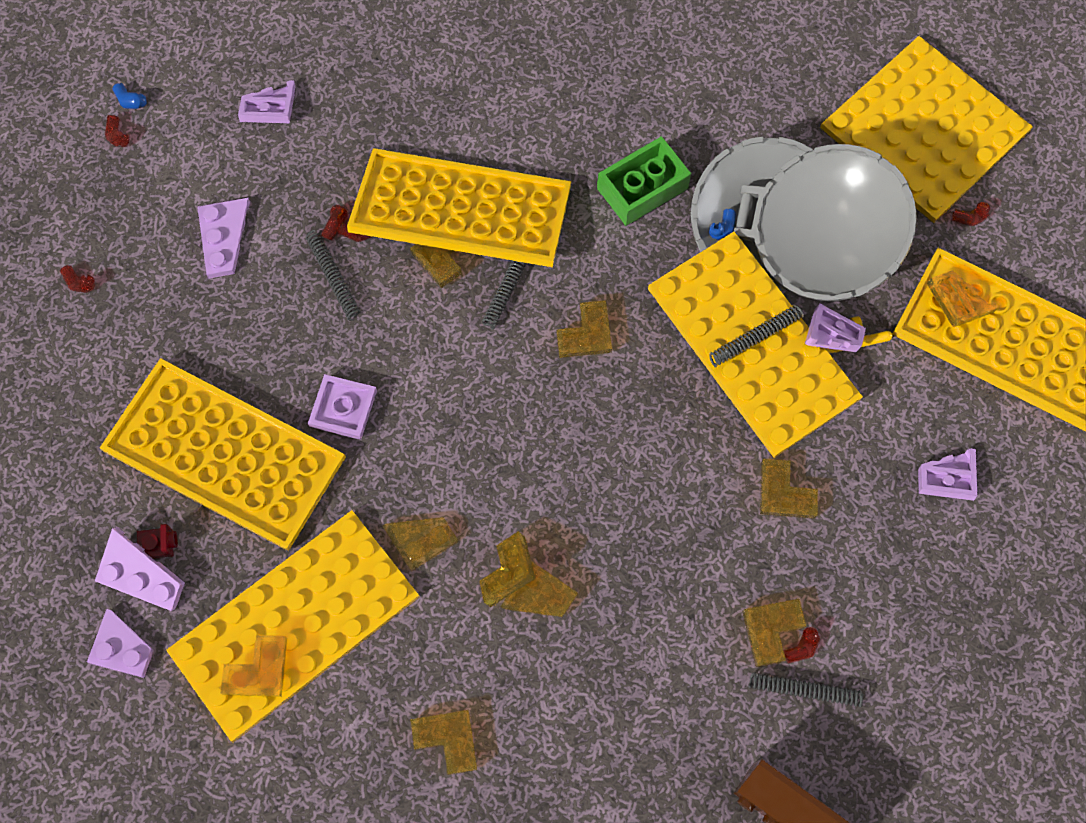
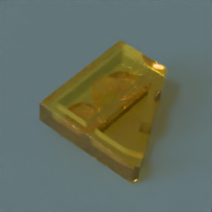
M954 271L933 277L927 282L928 287L952 327L994 313L999 308L995 302L992 301L989 304L978 296L979 290L967 284Z
M444 517L383 525L384 530L411 572L459 542Z
M531 561L500 607L505 610L563 617L578 596V593Z

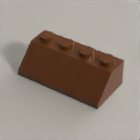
M763 759L752 764L733 793L739 797L737 803L750 812L755 809L764 816L762 819L764 823H850Z

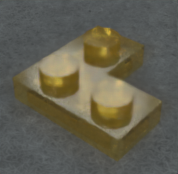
M415 244L410 248L414 258L441 288L462 274L461 268L450 257L454 250Z
M606 300L580 303L582 327L556 329L559 358L612 353Z
M763 458L761 461L760 514L815 519L818 516V489L790 487L791 461Z
M519 531L496 545L501 567L479 581L483 601L489 607L494 606L536 579L525 536Z
M800 599L748 608L742 611L756 667L786 661L779 633L807 627Z
M256 635L253 665L224 664L220 694L282 697L287 637Z
M469 710L410 719L414 750L444 746L448 775L478 770Z

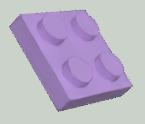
M324 374L308 421L309 427L361 440L377 393L376 387Z

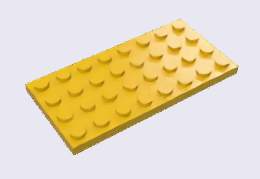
M373 148L347 228L348 232L553 267L571 189V181Z
M735 232L730 233L649 284L648 290L773 458L863 398L825 348L805 344L809 327L801 317L800 320L793 321V324L782 328L779 332L775 331V334L764 338L760 343L757 342V345L750 346V349L746 348V351L739 352V355L732 356V359L728 358V361L721 363V365L717 364V367L712 365L709 358L710 352L721 348V346L728 344V342L735 340V338H739V336L746 334L751 329L753 330L754 327L757 328L761 323L764 324L768 319L792 307Z
M937 248L892 335L1086 431V319L951 253Z
M161 358L100 446V449L108 455L287 551L292 547L346 458L342 452Z
M351 510L166 649V651L230 741L234 743L420 596L353 510Z

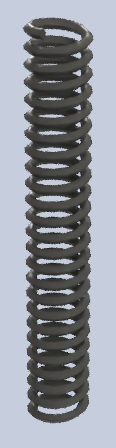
M311 230L306 235V240L318 260L328 283H330L329 285L335 293L342 310H344L345 316L348 320L353 321L349 317L357 316L360 313L359 307L356 306L357 303H354L355 300L351 296L352 294L349 293L350 290L346 283H344L345 280L342 279L343 276L339 273L338 267L335 266L336 263H334L333 257L330 256L331 253H328L329 250L325 246L326 244L323 243L324 240H322L321 234L314 233L309 236L315 232V230Z
M511 261L510 267H508L503 281H501L497 289L498 291H496L491 305H489L484 319H482L484 326L489 325L492 330L495 329L494 326L497 325L496 322H499L498 319L502 315L501 312L504 311L503 308L507 305L508 298L511 297L510 295L516 287L515 284L519 280L518 277H521L520 274L523 273L522 271L527 263L519 262L523 264L520 265L518 261Z
M793 305L789 309L782 311V313L775 315V317L768 319L764 324L761 323L757 328L754 327L753 330L751 329L746 334L739 336V338H735V340L728 342V344L721 346V348L710 352L709 358L714 367H717V364L721 365V363L728 361V358L732 359V356L739 355V352L742 353L743 350L746 351V348L750 349V346L753 347L754 344L757 345V342L760 343L764 338L775 334V331L779 332L782 328L793 324V321L800 320V317L804 318L803 311L799 306Z
M755 672L751 674L748 685L750 689L754 677L753 689H756L758 679L757 689L760 690L763 678L762 690H765L766 681L768 680L767 691L769 692L772 680L771 691L773 693L777 680L776 693H779L781 682L780 693L783 694L786 682L785 694L787 695L789 684L791 683L789 694L790 696L793 695V686L795 684L794 696L796 697L800 683L799 697L802 696L804 686V698L807 697L809 685L808 698H811L812 688L814 687L813 700L816 699L818 687V701L821 698L823 687L822 701L825 700V697L827 702L830 701L832 689L831 702L833 703L835 700L836 703H839L841 691V705L844 703V693L846 691L845 705L848 702L850 706L853 705L855 693V707L857 705L862 707L864 695L860 690L856 691V689L852 691L851 688L848 690L847 688L843 689L837 686L829 687L828 684L826 686L819 683L815 684L814 682L811 684L810 682L806 683V681L802 682L801 680L797 681L791 678L788 680L778 676L774 678L773 675L769 676L767 674L765 676L764 673L760 675V673L756 674Z

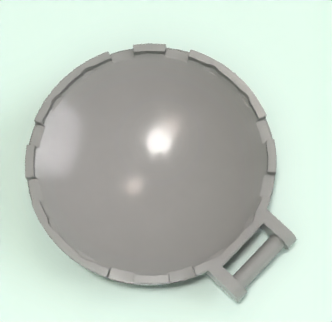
M756 137L744 140L729 149H725L716 156L702 173L692 198L691 225L700 252L719 241L710 236L709 230L712 223L715 222L716 225L722 222L725 209L736 211L734 228H736L742 199L740 194L742 185L765 187L788 161L797 155L800 157L814 150L800 142L783 137ZM752 198L746 229H752L758 198ZM741 240L780 291L788 290L766 269L761 261L755 241Z
M849 144L814 148V151L800 157L797 155L788 161L765 187L742 185L740 192L742 199L736 228H734L733 232L741 240L755 241L761 261L769 273L785 288L800 296L821 301H840L863 295L880 286L895 273L903 263L912 245L916 230V207L912 191L898 168L884 159L879 153L870 149ZM752 198H758L752 229H746Z

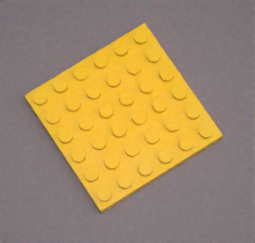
M918 36L821 124L820 128L839 144H849L870 149L879 153L893 166L895 165L908 182L916 209L935 223L1027 135L1033 126L923 38Z

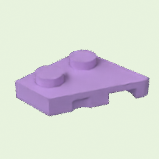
M287 81L286 87L274 91L272 87L262 89L258 93L242 96L238 112L240 122L290 123L295 93L294 81Z
M819 304L814 310L805 344L808 346L857 352L862 346L866 328Z
M971 448L965 453L954 457L949 455L943 457L940 461H930L921 464L918 469L919 494L974 501L977 497L976 449Z
M106 609L87 663L144 678L154 650L112 610Z

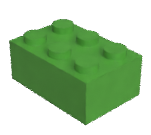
M661 136L598 173L597 189L624 225L627 226L686 191L689 187L691 173Z

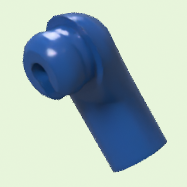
M122 83L115 84L112 87L123 108L138 109L139 107H145L147 100L143 94L127 92Z
M725 209L722 222L716 225L714 222L710 225L709 234L713 239L721 240L734 231L736 211Z

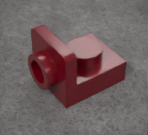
M160 524L159 529L137 531V544L145 549L144 552L152 559L173 557V548L178 546L177 533L169 525Z

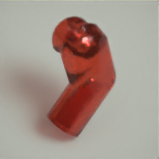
M108 115L105 127L106 140L116 147H127L130 137L119 130V117Z

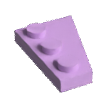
M249 198L198 207L208 278L235 274L241 236L244 231L246 213L250 204Z
M118 527L112 528L95 581L167 610H175L184 582L162 563L156 562L144 552L145 549L139 544L133 543L124 536L125 533Z

